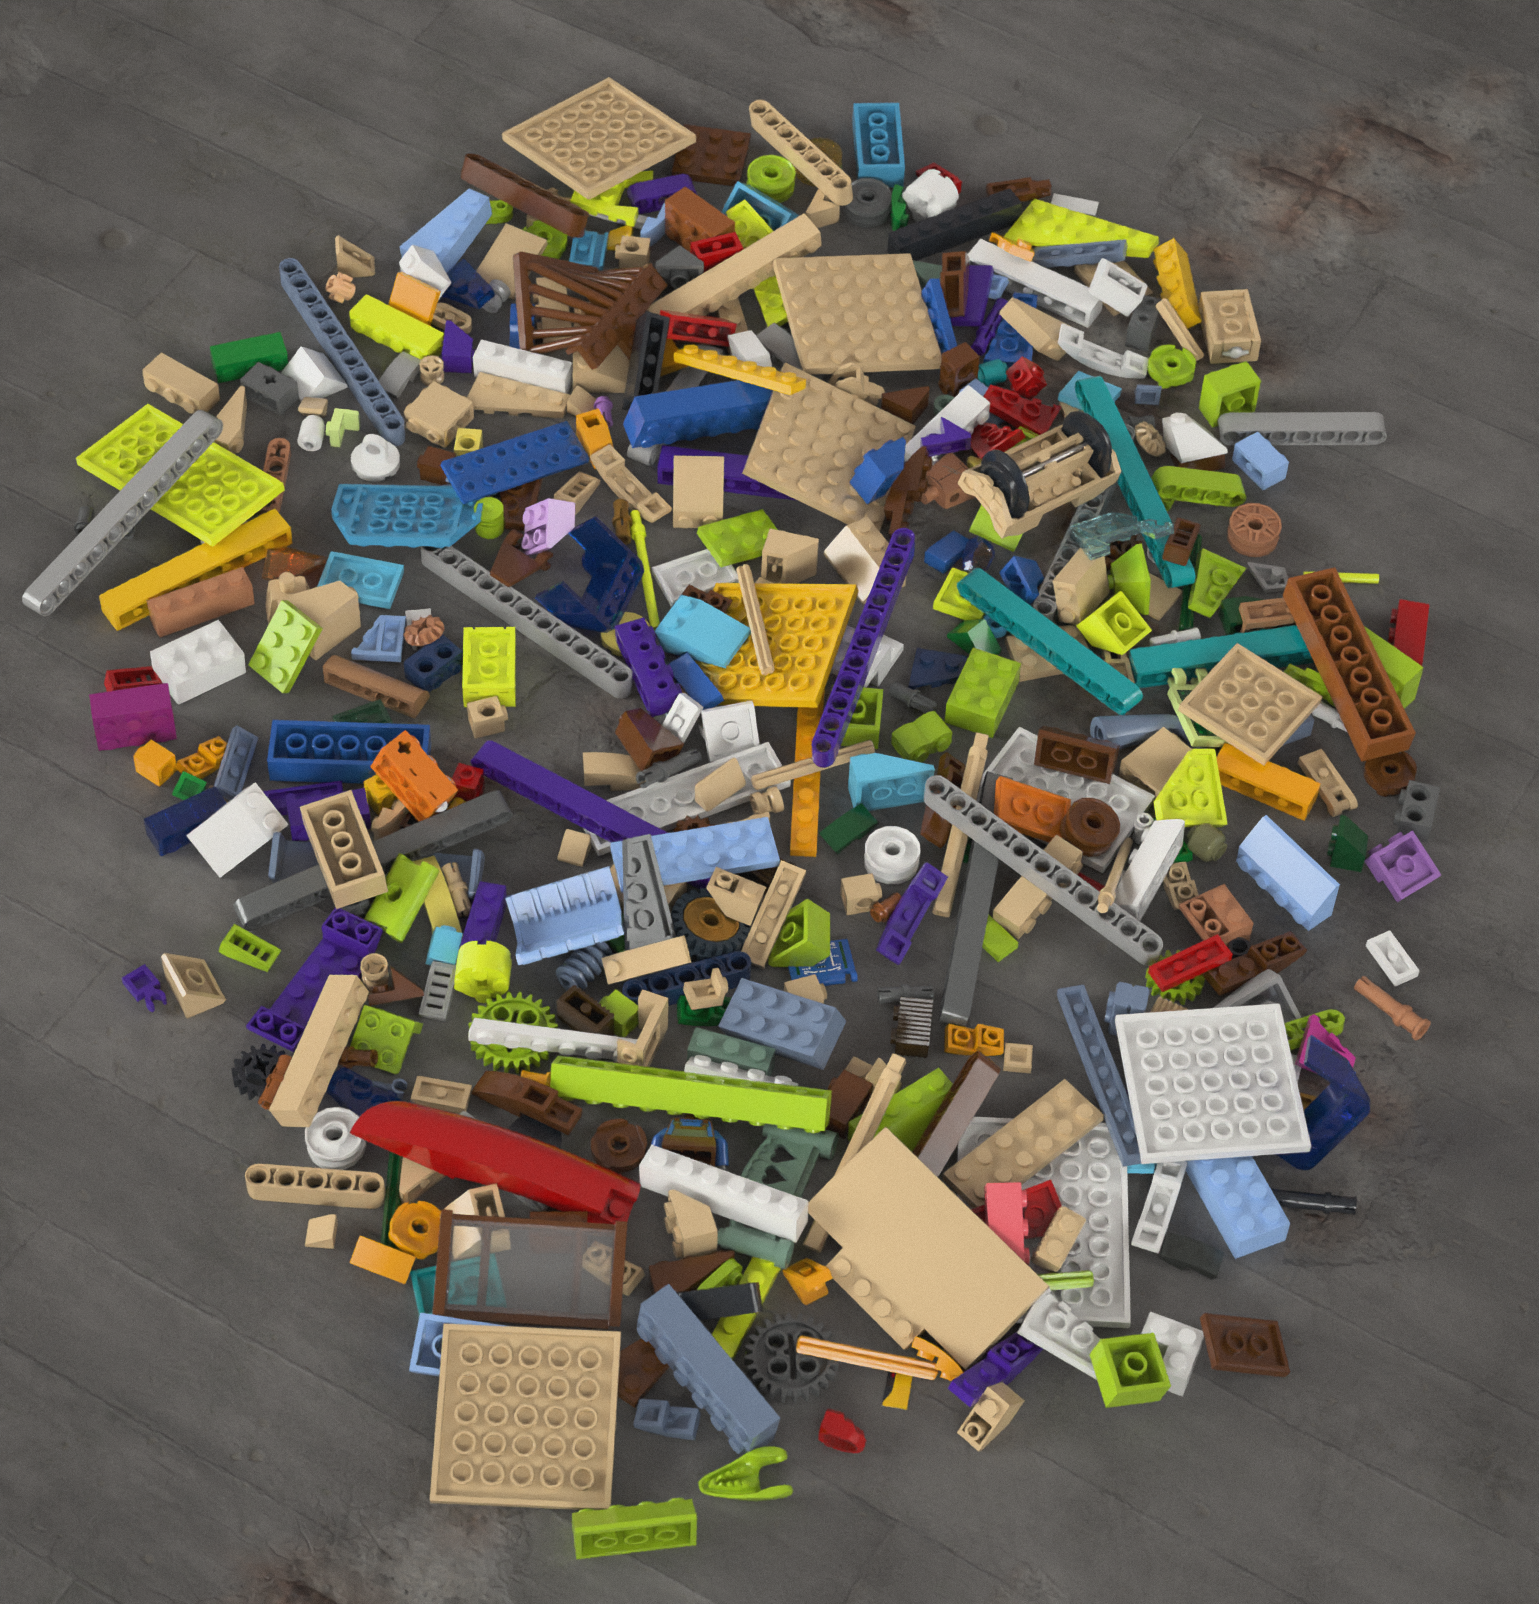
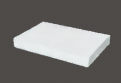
M708 549L652 567V575L671 608L689 584L708 593L710 589H714L716 583H739L738 575L733 565L721 568Z

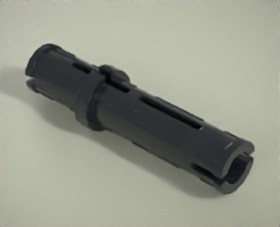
M1271 1188L1281 1207L1323 1211V1214L1338 1212L1355 1215L1356 1196L1331 1195V1192L1325 1191V1194Z

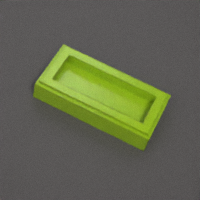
M988 914L982 947L999 962L1016 950L1019 942Z

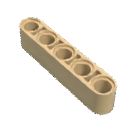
M254 1164L245 1172L248 1194L256 1200L377 1209L385 1202L384 1179L381 1175L373 1172L272 1164ZM259 1180L263 1181L262 1183H254ZM285 1183H292V1184L287 1185V1186H284V1185H283V1184H285ZM313 1185H321V1186H319V1187H317V1188H312V1187H311V1186H313ZM342 1187H348L346 1190H339ZM371 1189H376V1190H377V1191H375V1192H367V1191H369V1190H371Z

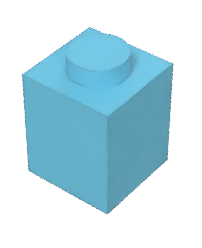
M443 925L441 928L436 926L432 933L425 964L431 965L433 961L455 965L463 933L456 932L457 929L451 926Z

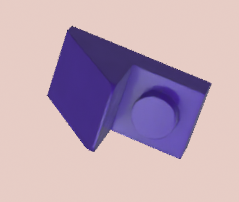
M941 417V434H929L922 437L920 447H927L929 456L969 450L971 434L946 418Z

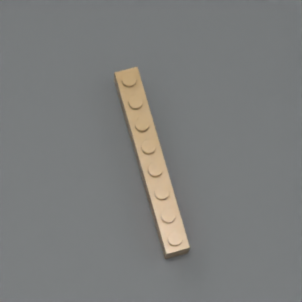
M804 213L651 304L647 311L660 314V310H668L703 316L710 312H715L720 306L730 300L737 299L740 294L757 287L765 279L775 276L773 268L774 258L804 257L809 253L815 252L822 246L820 231Z

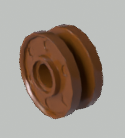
M1081 798L1072 804L1061 820L1060 833L1062 839L1081 850L1083 856L1098 857L1107 852L1119 835L1120 821L1111 806L1102 800Z

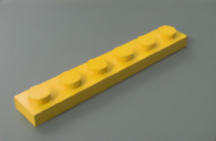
M686 345L683 349L674 352V362L785 394L793 395L806 388V379L796 376L795 373H783L776 371L774 367L759 366L753 361L744 362L737 360L735 356L720 355L714 350L705 351L698 349L696 345Z

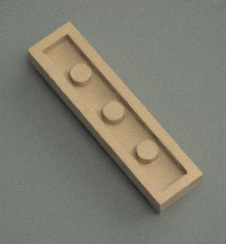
M781 860L741 952L749 955L751 965L764 970L806 875V870Z

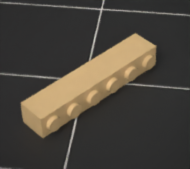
M357 975L328 976L284 1075V1079L269 1109L281 1126H311L369 993Z

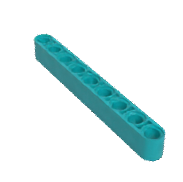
M975 568L957 583V589L962 597L1117 714L1125 715L1143 699V694L1136 684L984 570Z

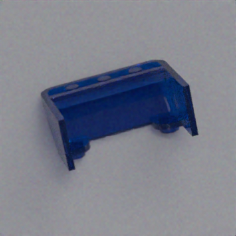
M595 516L574 527L568 533L585 550L582 555V565L592 576L582 598L564 581H561L536 594L535 599L552 615L570 627L608 633L614 630L616 625H619L644 574V566L642 561Z
M1310 1035L1307 1040L1304 1065L1331 1084L1303 1110L1311 1143L1310 1152L1276 1154L1299 1170L1313 1169L1367 1117L1371 1106L1370 1097L1350 1062L1313 1035Z

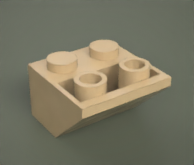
M769 529L762 550L761 577L775 584H797L815 576L817 573L819 539L782 530Z
M497 1183L470 1189L444 1208V1210H453V1214L505 1217ZM454 1226L452 1246L454 1262L481 1256L483 1228ZM492 1229L490 1254L511 1249L509 1230Z
M674 1189L669 1190L668 1202L664 1203L667 1216L664 1217L667 1233H673L675 1241H672V1247L675 1257L682 1260L687 1256L699 1257L710 1255L717 1251L718 1231L710 1207Z

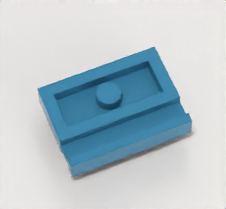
M585 231L584 237H573L569 262L597 267L599 271L603 270L608 233L599 235L598 232Z

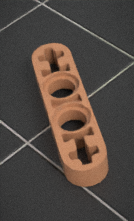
M276 438L268 444L263 471L283 482L285 489L291 458L290 443L284 438ZM279 449H281L280 457L276 454ZM273 466L282 467V469L277 472L270 470V468ZM284 491L272 500L270 507H267V504L258 513L261 515L272 509H276L279 513Z

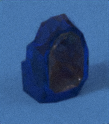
M979 536L969 539L962 555V568L968 574L975 568H980L984 571L988 570L995 557L994 547L985 538Z

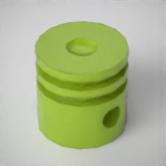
M485 497L478 500L474 506V513L478 503H483L481 522L475 526V531L482 538L495 539L502 535L505 530L503 504L493 497Z

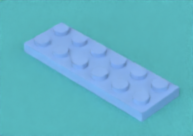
M768 817L651 836L663 886L711 878L716 867L736 874L778 867L780 864ZM622 841L610 843V849L621 893H623Z

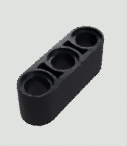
M759 1282L677 1293L699 1320L763 1311Z

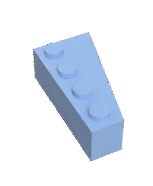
M471 189L465 191L400 246L402 258L412 245L432 250L448 275L492 216L489 197Z

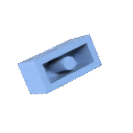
M1259 432L1235 443L1232 460L1262 490L1286 478L1289 462Z

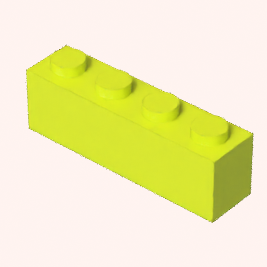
M367 294L349 311L351 329L393 349L397 353L406 352L421 360L427 356L439 357L442 354L443 332Z

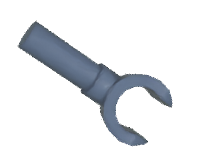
M400 1078L395 1079L392 1084L369 1080L368 1083L370 1087L390 1092L391 1097L395 1100L402 1099L404 1092L396 1089L407 1090L408 1085L405 1080Z

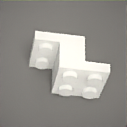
M848 625L830 672L837 676L855 632V629ZM883 635L864 688L869 683L879 687L904 650V644Z

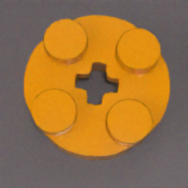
M425 1201L402 1204L397 1208L390 1221L389 1239L403 1252L413 1255L417 1259L427 1258L428 1255L438 1251L441 1211L436 1206ZM412 1225H422L424 1233L415 1232Z

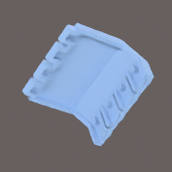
M609 866L508 895L505 898L517 938L515 956L518 965H526L542 960L545 957L550 958L567 953L569 950H577L594 945L597 942L601 943L624 935V918Z

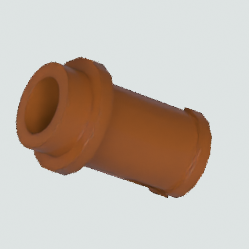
M894 892L882 902L874 903L870 909L872 918L876 922H886L902 896Z

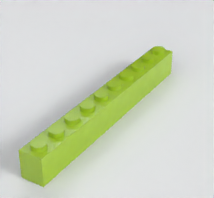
M559 1055L551 1064L550 1088L557 1090L558 1097L566 1101L582 1099L586 1103L594 1105L605 1102L612 1103V1106L616 1108L636 1106L646 1112L659 1109L666 1110L671 1115L689 1113L694 1114V1117L700 1119H708L711 1116L720 1117L725 1122L743 1120L749 1121V1124L754 1126L773 1124L777 1125V1128L784 1130L793 1129V1127L804 1128V1131L808 1133L825 1131L830 1120L831 1090Z

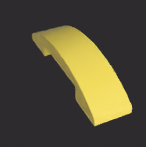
M435 856L412 861L419 866L422 861L427 862L440 871L423 903L431 924L432 933L436 926L441 928L443 925L454 927L457 929L456 932L462 933L449 889Z

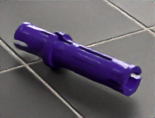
M1004 298L996 299L983 326H980L976 332L977 337L971 348L979 356L985 353L988 344L995 338V331L1003 318L1000 315V310L1008 303Z

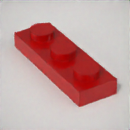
M1217 934L1149 966L1148 973L1160 990L1165 992L1231 961L1233 954Z

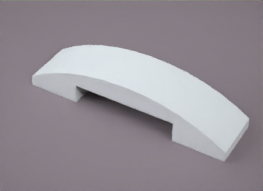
M1062 323L1058 344L1067 354L1080 363L1113 376L1144 379L1146 377L1149 358L1129 350L1124 355L1084 340L1083 331Z
M1188 1162L1157 1163L1152 1184L1131 1245L1159 1253Z

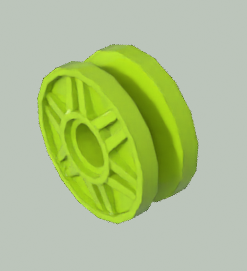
M764 155L754 159L749 164L747 171L748 185L778 203L788 200L793 195L796 172L789 160L777 155Z

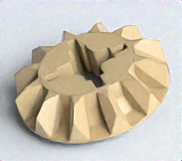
M1143 421L1135 426L1136 439L1147 453L1159 457L1166 452V443L1162 440L1163 436L1158 433V430L1154 429L1152 424Z

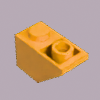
M599 409L576 415V435L589 458L592 454L609 444L614 448L608 425ZM589 459L593 468L596 469L591 459Z

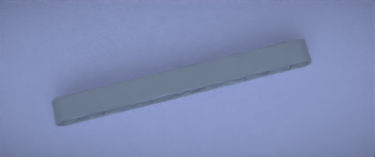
M294 258L282 260L279 264L281 285L341 377L347 383V386L380 436L395 447L402 445L406 439L403 417L300 262Z

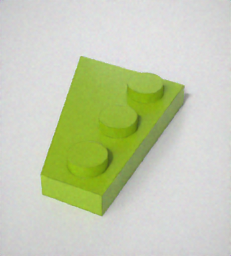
M1202 548L1197 556L1195 582L1192 584L1188 608L1211 618L1220 606L1221 601L1226 598L1247 568Z

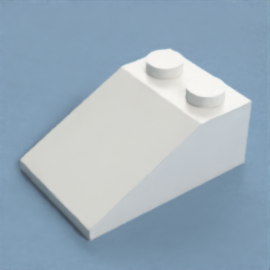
M255 782L186 836L216 874L222 877L273 838V833L280 832L289 824Z

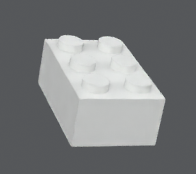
M219 620L150 651L153 670L163 684L168 683L170 695L178 705L246 673L244 652Z

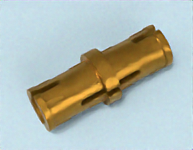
M617 499L613 502L614 517L612 525L615 528L616 543L624 546L631 542L630 527L632 526V518L629 516L628 501Z

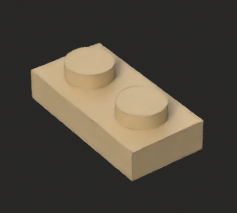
M417 1075L411 1095V1103L454 1113L466 1112L471 1097L472 1085Z

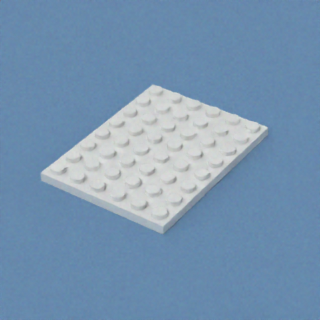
M973 1117L957 1144V1162L1014 1118ZM1100 1123L1022 1184L1021 1190L1052 1180L1062 1207L1065 1206L1086 1219L1066 1259L1056 1273L1090 1270L1093 1273L1094 1284L1088 1288L1051 1290L1050 1294L1060 1303L1062 1301L1071 1308L1070 1312L1082 1323L1086 1321L1091 1327L1130 1328L1127 1166L1123 1167L1106 1123ZM957 1194V1197L961 1201H963L970 1209H973L963 1198H961ZM1041 1238L1024 1240V1248H1029L1030 1258L1033 1256ZM1030 1259L1028 1266L1036 1274L1049 1273L1032 1263ZM1029 1309L1016 1323H1023Z

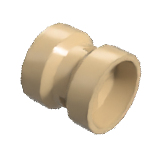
M776 786L768 788L763 793L755 792L750 794V804L754 814L765 812L776 814L784 810L783 799Z
M376 953L365 956L360 965L364 986L368 990H372L371 987L374 985L388 984L389 973L386 958Z

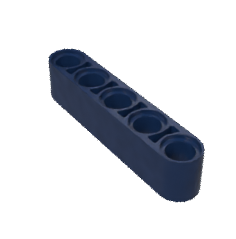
M737 951L633 978L623 984L622 994L638 1005V998L643 989L668 998V1006L677 1004L680 995L685 996L683 982L710 979L712 969L719 968L722 977L727 979L728 990L737 988L741 978L750 980L751 958L745 952Z

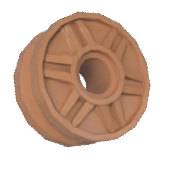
M1259 503L1241 505L1233 511L1230 517L1227 540L1231 547L1239 554L1248 557L1268 555L1276 548L1279 541V534L1282 528L1281 519L1268 506Z

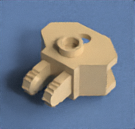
M853 362L837 367L828 381L829 384L874 406H877L881 394L885 393L881 386L869 382V377L864 375L861 365ZM839 377L845 378L843 380H838Z

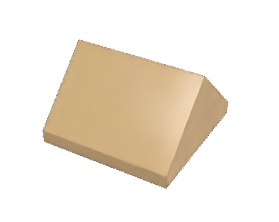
M164 953L161 956L165 978L187 1019L221 1005L226 1001L204 959Z

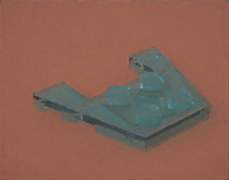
M1110 512L1070 525L1072 537L1089 560L1111 554V542L1127 541L1131 539V536L1139 533L1153 539L1174 534L1173 523L1166 522L1165 525L1161 526L1157 525V520L1153 519L1139 522L1137 516Z

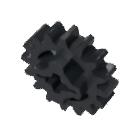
M262 1044L258 1050L252 1045L250 1046V1053L241 1051L242 1060L234 1059L235 1067L231 1071L234 1087L239 1088L240 1095L248 1093L249 1100H252L255 1096L261 1097L267 1085L266 1079L268 1075L274 1071L280 1055H286L284 1050L277 1053L275 1045L270 1050L266 1049L265 1044Z

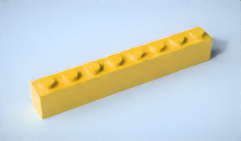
M276 509L263 513L241 524L213 547L207 543L198 545L194 549L176 556L144 574L107 590L99 595L102 612L113 627L119 631L149 616L147 600L241 567L245 568L293 544L291 527Z

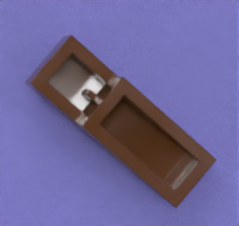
M966 251L942 253L940 285L950 318L964 317L966 312L969 287V256Z

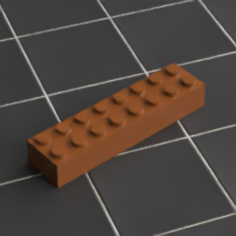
M1336 568L1288 578L1283 593L1284 600L1361 762L1409 750L1416 732Z

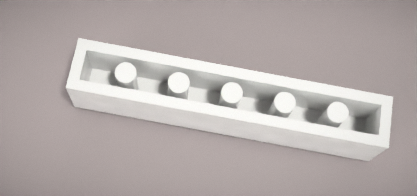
M980 239L967 254L969 256V265H993L994 274L1008 277L1009 284L1005 291L1012 294L1038 295L1037 305L1087 328L1102 311L1103 301L1088 293L1089 287L1032 261L1030 262L1015 256L983 239Z
M651 1145L639 1165L641 1187L668 1196L669 1190L674 1189L709 1206L712 1213L795 1243L808 1222V1200L663 1148Z

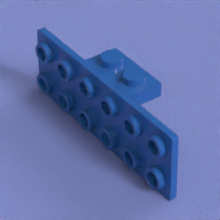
M564 421L442 461L440 466L460 501L466 504L586 464L590 458L570 424Z

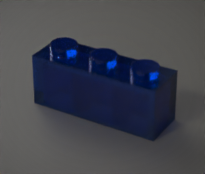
M216 786L143 819L146 835L161 857L168 853H173L191 843L186 835L227 803Z

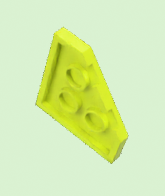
M1192 749L1186 753L1154 800L1156 820L1181 819L1185 821L1184 827L1200 826L1203 823H1210L1214 827L1228 825L1215 749Z

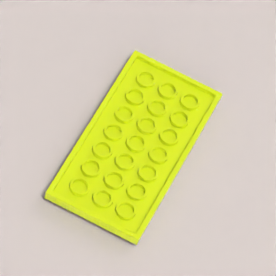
M147 404L76 457L77 464L118 490H121L183 424ZM213 442L156 502L151 510L213 547L285 489L283 482Z

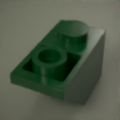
M1341 815L1339 824H1333L1331 839L1327 848V856H1331L1330 867L1362 872L1366 857L1368 835L1345 815Z

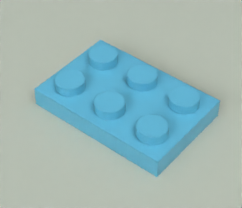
M331 551L317 587L341 581L348 587L351 586L356 590L359 596L358 603L391 609L404 574V565Z

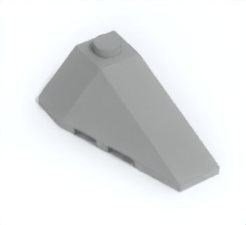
M1270 969L1245 982L1213 1007L1222 1008L1280 1003L1284 1023L1302 1018L1281 976Z

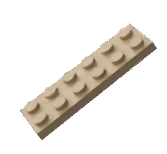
M1064 1079L944 1172L942 1179L972 1208L984 1205V1186L986 1183L1021 1182V1185L1100 1124L1103 1121L1104 1114Z

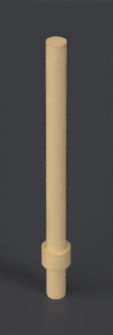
M1129 837L1121 844L1105 888L1101 889L1099 893L1097 910L1100 913H1106L1109 906L1114 903L1116 897L1115 890L1133 844V840Z

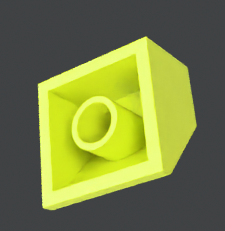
M1119 591L1076 625L1091 646L1120 655L1126 653L1152 631L1122 591Z

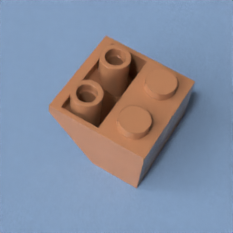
M1225 884L1179 904L1178 908L1203 941L1217 934L1227 947L1229 942L1237 937L1245 938L1248 942L1250 941L1254 923Z

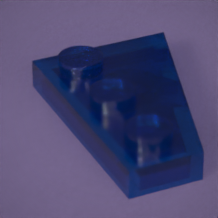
M464 258L446 273L452 283L442 295L445 298L480 309L495 296L493 288Z
M345 1067L333 1073L326 1091L342 1108L351 1110L359 1117L368 1109L378 1104L403 1101L397 1098L398 1094L390 1090L385 1092L373 1085V1081Z

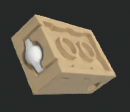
M1248 289L1201 292L1199 310L1202 322L1200 324L1210 364L1257 361L1261 338Z

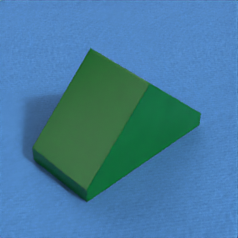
M985 619L964 620L947 633V638L969 655L972 648L995 655L1001 653V648Z

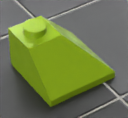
M1136 544L1111 564V574L1107 575L1109 590H1113V595L1122 591L1137 612L1149 615L1151 580L1142 544Z

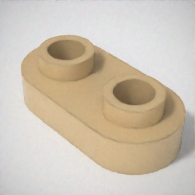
M437 303L431 324L445 331L446 320H451L466 334L471 332L472 319L468 314L446 303Z

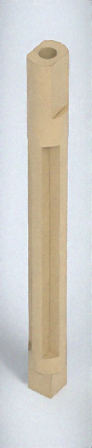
M977 732L974 744L969 750L960 788L976 801L988 754L986 746L989 735ZM957 805L956 809L960 810L962 807ZM953 824L941 870L943 874L948 876V879L938 897L934 900L932 909L934 915L950 917L968 841V835Z
M893 1053L887 1067L883 1069L835 1175L874 1138L902 1077L901 1073L906 1064L905 1058ZM815 1219L803 1242V1246L821 1253L829 1233Z

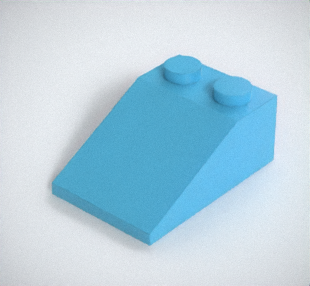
M681 595L656 628L655 633L664 652L678 656L688 652L693 660L726 668L751 631L748 626L700 599Z
M879 753L859 754L850 757L848 791L853 808L862 803L868 811L924 802L925 783L928 778L934 776V765Z

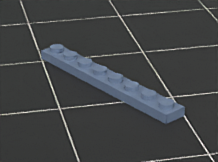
M1078 985L1058 989L1057 998L1101 1112L1104 1114V1120L1123 1167L1141 1164L1130 1101L1085 986Z

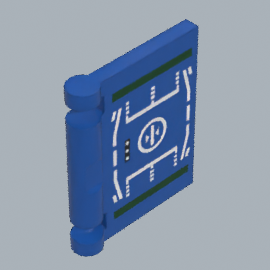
M848 939L830 941V956L812 967L788 966L791 981L816 974L819 984L823 983L824 986L846 983L845 974H850L851 982L858 981Z

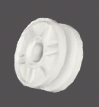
M886 826L875 830L869 835L865 843L864 867L868 874L873 873L876 881L885 884H901L909 881L916 875L919 868L920 843L913 833L898 826Z
M341 1107L326 1108L315 1115L311 1126L305 1129V1142L308 1154L316 1165L323 1169L345 1170L355 1165L363 1157L366 1149V1140L349 1133L359 1118L358 1115L349 1109ZM335 1137H339V1138H340V1139L334 1140V1141L331 1140V1139H333V1138H335Z

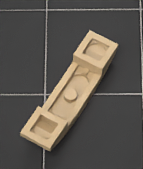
M610 444L590 456L595 468L619 499L627 500L629 508L632 511L638 510L643 519L653 523L672 511V508L657 492L651 494L625 467V459Z

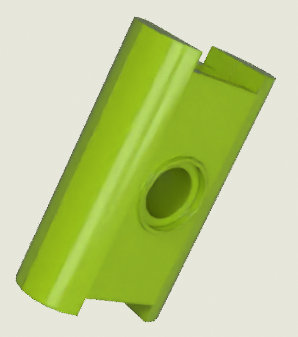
M398 853L385 878L388 892L375 897L364 920L382 928L394 940L403 943L440 871L422 861L420 866L416 865L405 855Z

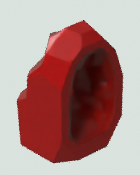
M827 1409L820 1426L818 1440L826 1446L842 1452L860 1453L866 1446L864 1431L858 1428L853 1420L847 1418L843 1412Z

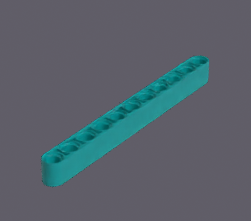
M1095 376L1076 380L1075 393L1083 411L1102 424L1109 435L1112 449L1117 455L1121 468L1117 483L1165 585L1170 589L1194 584L1195 570L1190 559L1186 566L1165 561L1162 558L1166 542L1174 525L1103 378Z

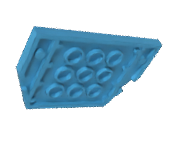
M339 484L331 511L332 519L349 545L362 547L369 545H383L384 547L408 546L411 548L433 546L434 548L452 546L481 522L483 503H478L474 513V506L478 500L463 504L452 486Z

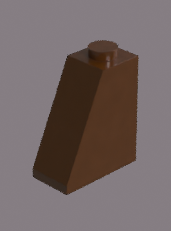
M642 708L625 711L620 716L619 725L615 731L641 771L650 768L657 761L664 762L679 755L684 745L679 738Z

